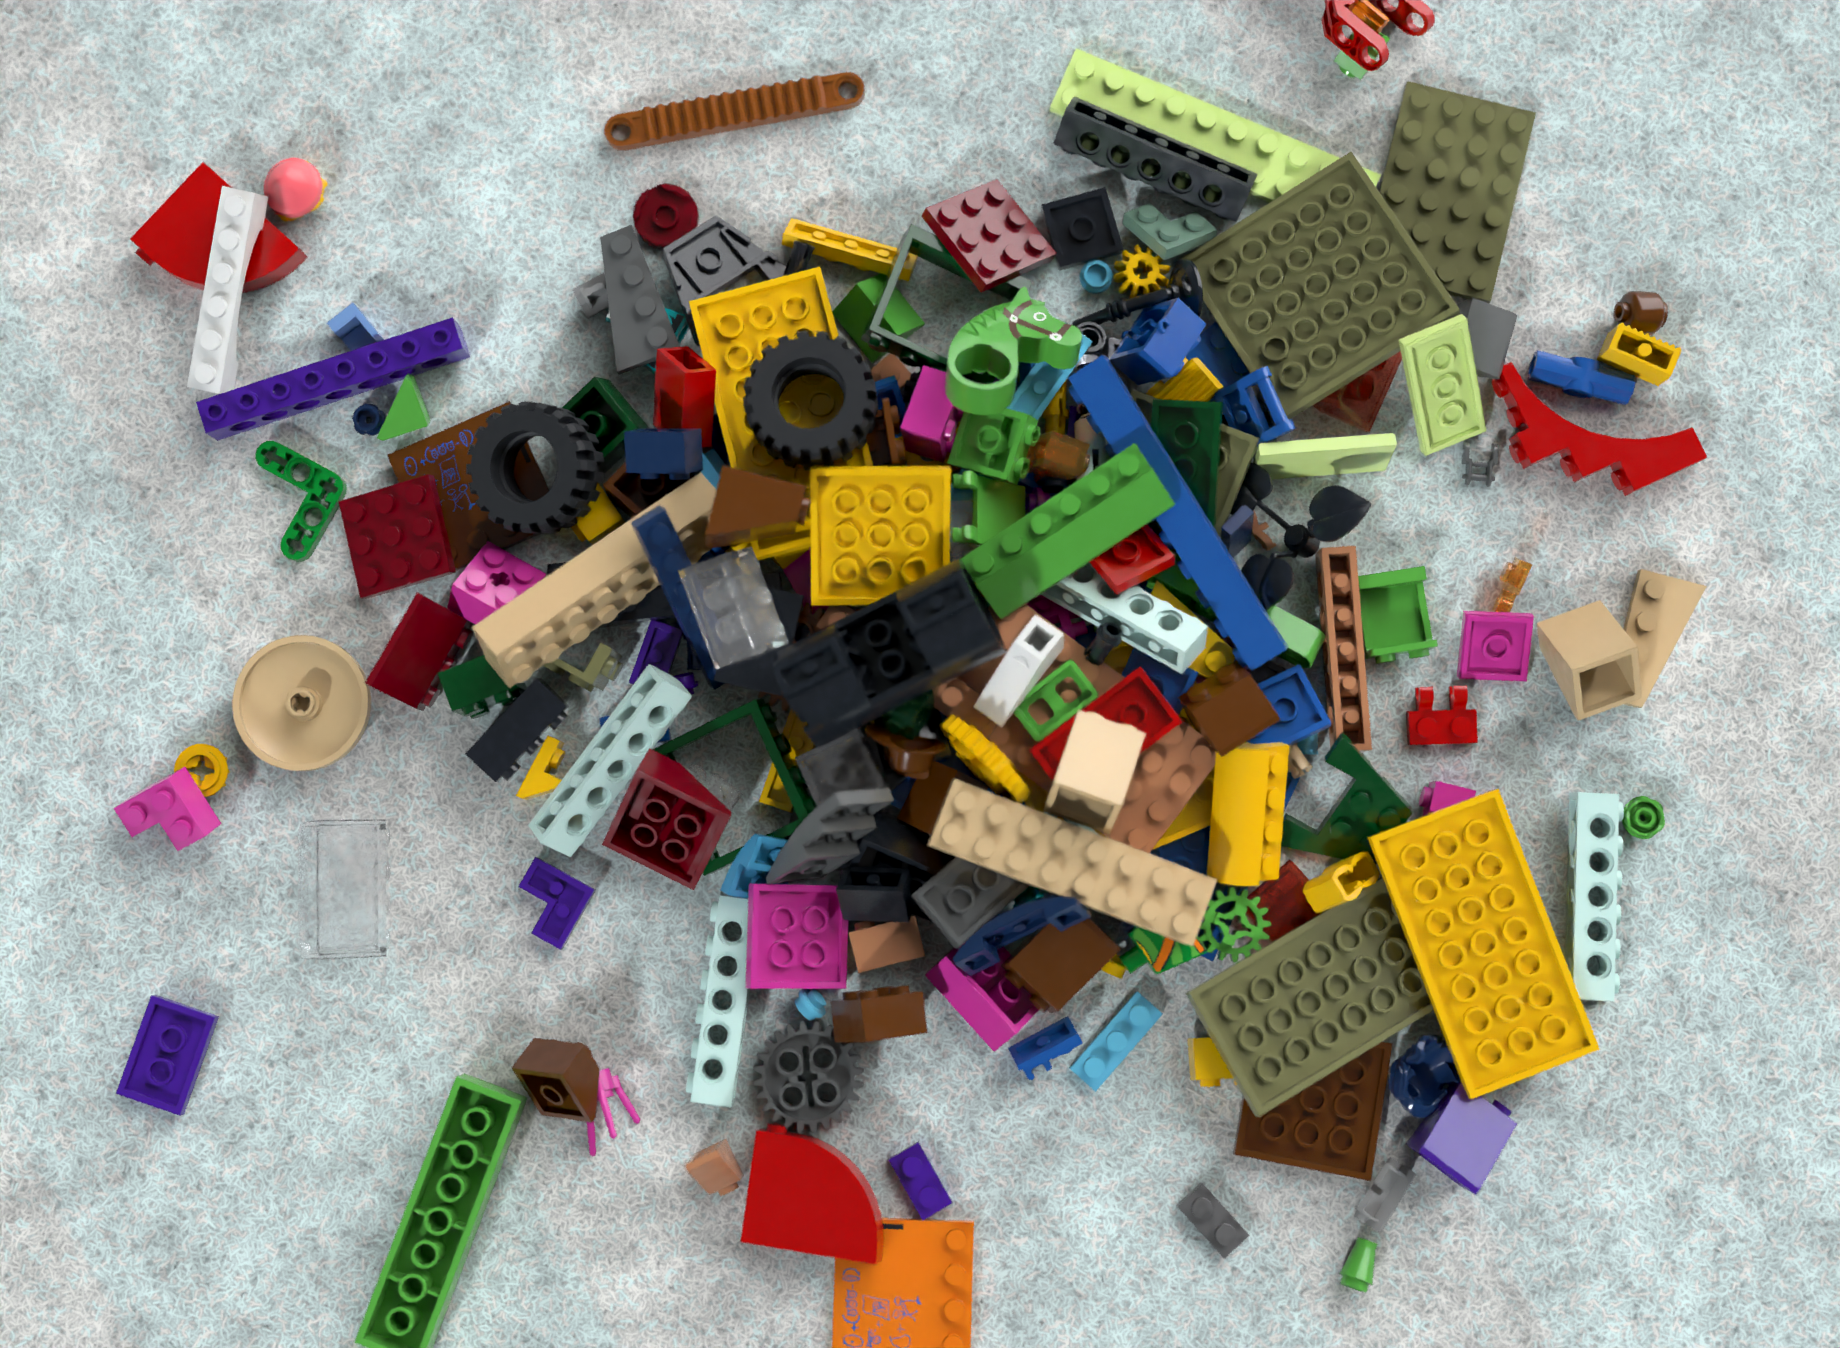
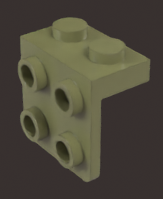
M600 642L584 672L559 658L543 666L563 676L566 670L571 673L568 680L592 692L594 687L603 691L609 679L614 681L618 677L623 663L620 662L621 654Z

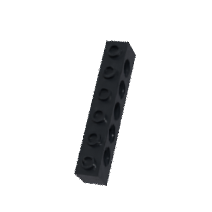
M1073 96L1064 112L1053 142L1054 145L1061 147L1068 154L1083 156L1099 167H1108L1116 170L1127 179L1139 180L1151 185L1160 193H1170L1183 199L1185 203L1191 206L1203 207L1212 211L1219 218L1231 219L1236 222L1257 176V173ZM1087 132L1096 134L1099 139H1092L1088 136ZM1117 145L1125 146L1129 152L1121 151ZM1148 158L1156 159L1160 165H1153L1149 162ZM1178 171L1188 173L1191 178L1182 177ZM1209 184L1219 186L1222 191L1211 189Z

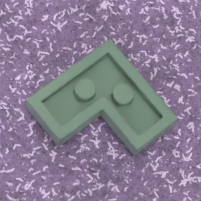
M1150 203L1125 212L1122 222L1124 226L1164 261L1204 245L1215 238L1217 229L1196 211L1170 221Z

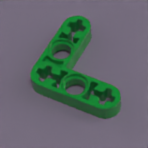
M265 441L260 444L255 453L258 465L307 492L280 543L283 555L290 560L303 562L311 557L339 508L338 501H342L346 495L347 484L336 473L275 441ZM277 448L276 454L288 461L286 466L284 467L275 461H271L267 465L269 459L265 457L268 451L274 452ZM299 464H307L310 468L309 477L304 481H296L293 477L294 468ZM335 480L334 485L338 490L335 494L329 492L324 501L330 504L327 509L321 503L314 501L317 496L323 500L326 494V490L323 488L324 483H332ZM312 508L320 509L323 515L322 521L316 526H309L306 522V514ZM299 526L313 532L312 538L306 534L301 541V544L305 546L302 552L296 551L293 555L294 549L290 546L292 540L298 542L303 535V532L297 530Z

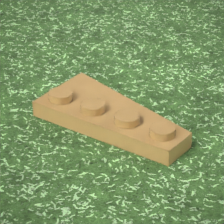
M1644 569L1637 571L1623 629L1638 647L1642 698L1624 705L1636 708L1643 707L1707 586Z

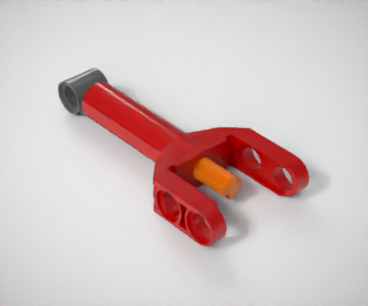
M1324 0L1325 9L1321 18L1324 36L1367 71H1375L1388 61L1389 50L1385 39L1379 33L1388 24L1389 20L1407 35L1412 36L1424 35L1435 23L1433 10L1422 0H1398V7L1390 5L1388 0ZM1412 13H1417L1422 17L1424 21L1423 28L1413 23ZM1343 25H1347L1352 29L1354 33L1353 40H1349L1344 36L1342 32ZM1368 46H1372L1378 51L1379 61H1375L1369 56Z

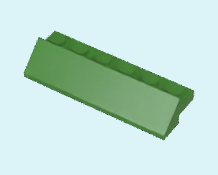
M1134 443L962 557L961 561L975 581L977 588L1002 620L1175 506V503Z

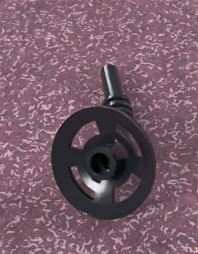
M1181 259L1173 266L1169 284L1166 288L1127 300L1122 297L1119 301L1115 300L1112 304H1106V308L1072 321V325L1077 327L1083 322H1094L1100 325L1110 320L1114 323L1117 322V319H1124V315L1125 317L1131 316V312L1179 298L1200 317L1203 304V287L1199 271L1191 260ZM1186 276H1188L1190 284L1184 280Z

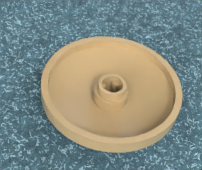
M308 635L288 636L275 640L262 647L248 660L236 681L232 699V710L238 733L246 746L257 757L275 767L291 771H312L330 766L345 757L357 745L368 725L371 712L370 687L365 684L367 680L366 675L359 663L349 652L331 641Z

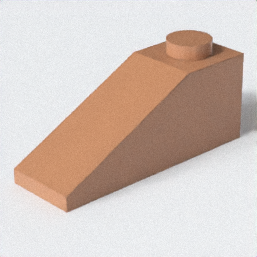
M726 1138L695 1153L684 1165L687 1172L709 1195L717 1191L720 1196L732 1192L739 1187L737 1181L741 1180L744 1176Z

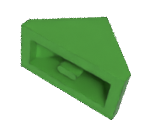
M407 373L377 439L385 441L429 425L431 419L413 375Z

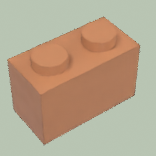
M911 916L909 923L887 922L875 925V921H864L854 924L856 931L849 932L858 973L925 956L916 916Z

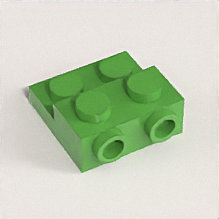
M1007 408L990 415H975L964 411L947 463L992 479L1017 485L1019 478L1024 479L1028 474L1030 462L1026 457L1030 446H1035L1040 437V427L1037 426L1038 420L1029 414Z

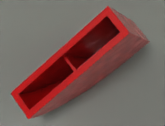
M202 162L130 238L139 247L135 253L149 266L156 262L181 282L196 289L204 290L222 186L232 187L208 165ZM266 218L264 219L263 230L259 231L252 250L242 293L259 290L280 281L297 269L308 258L299 247Z
M767 1123V1128L756 1130L740 1242L873 1265L882 1261L884 1232L881 1211L870 1184L859 1168L845 1154L832 1145L812 1136L788 1132L783 1124Z

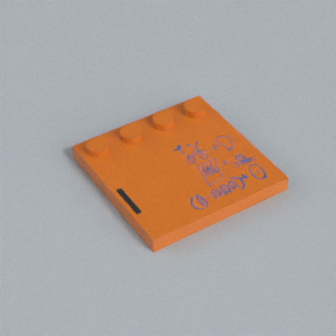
M882 1218L884 1232L882 1261L873 1265L835 1258L832 1348H971L973 1220Z

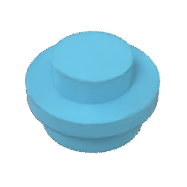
M1092 260L1082 267L1079 276L1080 283L1090 293H1102L1110 287L1113 280V272L1104 261Z
M801 989L799 991V997L795 999V1005L800 1013L810 1021H813L816 1017L822 1018L826 1014L824 1008L826 1002L823 996L815 989L811 991L809 989Z

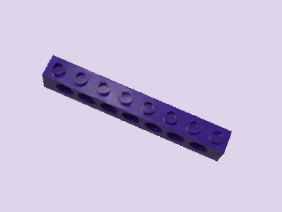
M452 317L197 401L196 404L205 433L219 441L403 380L407 373L415 376L470 358V354L461 326Z

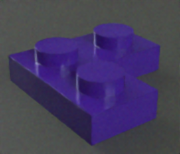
M538 857L534 858L518 886L548 903L531 934L563 950L596 889Z

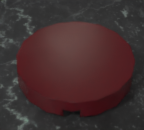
M667 183L659 184L657 187L644 191L636 201L633 211L636 232L643 242L654 249L663 250L664 247L698 227L700 219L697 204L690 193L678 185Z

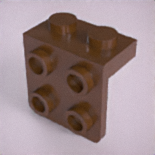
M889 397L882 398V409L878 410V414L875 415L876 424L874 430L866 435L873 466H905L902 439H895V434L900 433L897 405L890 406Z

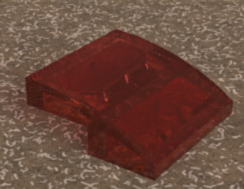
M1288 860L1279 868V879L1264 881L1247 897L1250 900L1258 896L1260 898L1259 903L1256 905L1258 909H1268V912L1262 918L1271 922V926L1263 927V932L1270 936V942L1320 914L1314 912L1303 892L1304 886L1309 879L1291 860ZM1247 907L1246 914L1255 925L1254 916Z

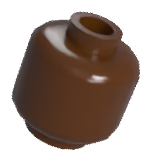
M1628 291L1615 305L1613 314L1617 324L1624 322L1625 326L1630 325L1631 329L1636 328L1638 332L1643 331L1644 335L1647 333L1653 335L1666 323L1668 307L1662 297L1656 292Z

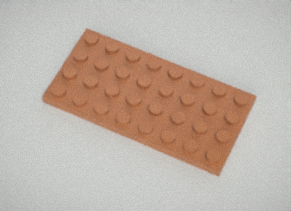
M1027 604L1002 620L989 605L988 609L1001 634L1007 652L1035 614L1064 634L1063 650L1035 685L1068 660H1073L1098 692L1097 698L1125 678L1105 662L1101 665H1096L1087 661L1086 656L1088 655H1084L1086 648ZM1006 653L958 677V679L979 693H982ZM1071 677L1065 678L1055 687L1056 692L1067 704L1073 702L1081 695V689ZM1039 698L1028 707V712L1039 725L1044 724L1054 715V711L1043 698ZM927 701L929 704H931L933 707H935L937 710H939V711H940L941 713H943L945 716H947V717L950 716V715H948L947 713H945L944 711H942L941 709H939L938 707H936L935 705H933L932 703H930L929 701ZM1013 713L1002 728L997 725L989 741L997 745L1017 770L1049 793L1053 782L1029 751L1030 748L1040 741L1033 739ZM1183 721L1138 755L1123 805L1110 834L1101 833L1112 840L1150 853L1215 766L1216 750L1199 732Z

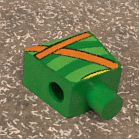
M1134 926L1127 934L1135 946L1119 956L1130 974L1147 963L1151 971L1157 975L1199 957L1208 951L1198 936H1196L1193 946H1189Z

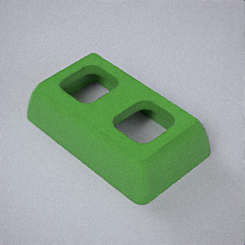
M1068 660L1035 685L1013 713L1033 739L1041 741L1075 715L1078 710L1083 709L1096 699L1098 692L1073 660ZM1067 677H1071L1081 689V695L1069 704L1065 703L1055 690L1056 685ZM1039 698L1045 699L1054 711L1053 717L1042 725L1037 724L1028 712V707Z

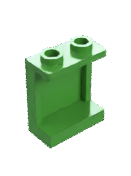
M1425 566L1358 576L1365 659L1375 658L1376 664L1396 661L1395 655L1404 653L1409 654V659L1429 656V650L1438 647L1437 640L1432 638L1423 581L1427 579Z

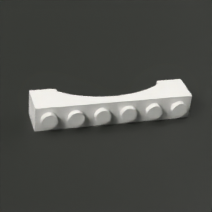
M222 186L187 387L217 394L233 390L235 387L239 365L236 344L241 296L252 250L259 231L263 230L268 202L267 196Z

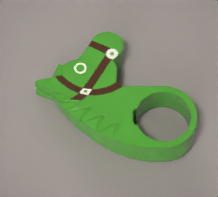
M1022 287L1012 302L994 306L967 322L953 338L947 359L945 377L946 396L955 407L967 413L990 415L1001 412L1013 401L1018 362H1047L1052 367L1058 369L1073 368L1079 359L1082 342L1081 331L1077 327L1051 316L1045 307V302L1031 299L1027 288ZM971 370L983 373L988 371V374L999 378L1001 381L994 384H978L965 379L962 375L971 373Z

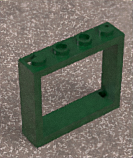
M911 224L901 238L861 340L867 342L869 347L875 351L888 352L899 357V360L905 365L911 367L918 366L920 368L927 366L946 372L947 358L879 327L908 253H912L971 281L936 235ZM1017 276L988 290L1008 299V302H1012L1020 288L1026 287L1029 291L1032 281L1022 276ZM971 370V373L962 375L965 379L978 384H993L995 376L988 374V371H985V373L980 372L979 374Z
M754 699L652 749L676 761L673 752L751 715L799 818L766 836L781 839L791 837L796 828L816 808V800L813 796H808L803 784L806 783L803 771L799 765L793 764L789 755L792 752L791 745L787 737L783 733L780 734L775 725L777 715L775 712H772L769 703H765L764 699ZM715 847L703 871V875L713 874L732 865L742 847L721 857Z

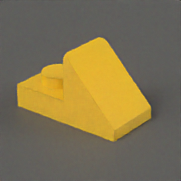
M547 735L516 794L517 797L528 800L551 793L556 789L562 779L549 772L551 768L557 769L565 755V751L562 750L564 742Z

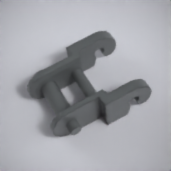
M1464 442L1461 464H1466V473L1462 474V479H1465V485H1469L1471 481H1484L1486 486L1490 487L1491 482L1495 481L1492 471L1493 466L1498 464V444L1491 445V451L1493 452L1489 462H1474L1469 458L1470 443ZM1472 466L1486 467V475L1472 474Z

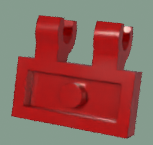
M1467 685L1449 686L1450 710H1432L1434 701L1433 686L1416 687V711H1406L1407 745L1478 743L1477 710L1466 709L1468 700Z

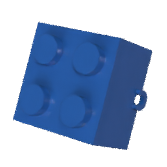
M1179 298L1145 308L1141 311L1131 328L1122 332L1121 339L1123 340L1110 358V361L1127 375L1129 379L1135 382L1137 386L1150 382L1154 383L1168 377L1173 378L1182 370L1184 366L1183 360L1187 353L1199 344L1201 340L1200 333L1206 326V323Z

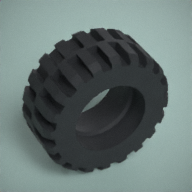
M808 331L797 332L798 338L789 340L787 335L778 338L779 346L774 349L770 345L766 346L761 351L763 355L762 360L754 359L749 368L751 377H746L743 388L746 396L743 397V405L756 440L761 447L764 446L767 453L775 460L782 459L786 466L795 468L797 464L803 465L804 470H810V467L821 464L824 466H835L833 461L840 458L846 462L853 457L852 451L855 448L861 450L867 443L866 435L873 432L876 424L875 415L878 414L877 391L868 363H864L862 354L855 347L851 349L848 347L846 340L838 336L831 340L827 332L817 331L816 337H809ZM820 374L832 378L840 385L844 397L841 410L834 419L820 427L809 429L789 424L782 417L779 410V399L783 390L793 380L801 376Z
M520 402L519 405L509 404L502 407V414L493 412L486 418L488 426H479L474 436L478 440L475 445L470 444L467 453L472 455L471 464H466V474L472 475L473 481L468 483L471 494L479 496V499L476 500L479 509L489 512L488 518L495 524H503L505 529L516 532L551 534L560 532L561 528H570L577 524L576 517H585L591 511L588 503L590 501H597L600 492L596 490L597 483H603L604 473L599 472V464L604 463L603 452H596L595 446L599 445V441L595 434L587 433L589 425L583 419L575 418V413L567 409L543 403ZM541 436L550 443L555 452L557 474L550 490L540 499L532 501L526 498L518 488L514 475L516 457L523 445L530 439Z

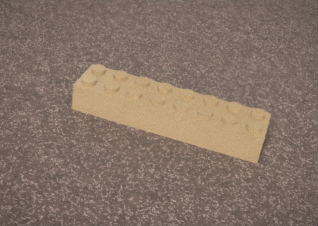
M701 472L472 627L486 660L509 688L529 679L538 668L546 663L555 661L564 650L575 643L584 641L593 630L602 624L613 621L619 612L631 604L639 603L648 592L660 585L630 524L631 522L660 505L666 509L692 565L698 562L703 554L712 549L706 547L705 533L716 489Z
M956 779L950 782L927 843L929 847L1054 895L1076 898L1088 908L1189 946H1193L1217 882V879Z

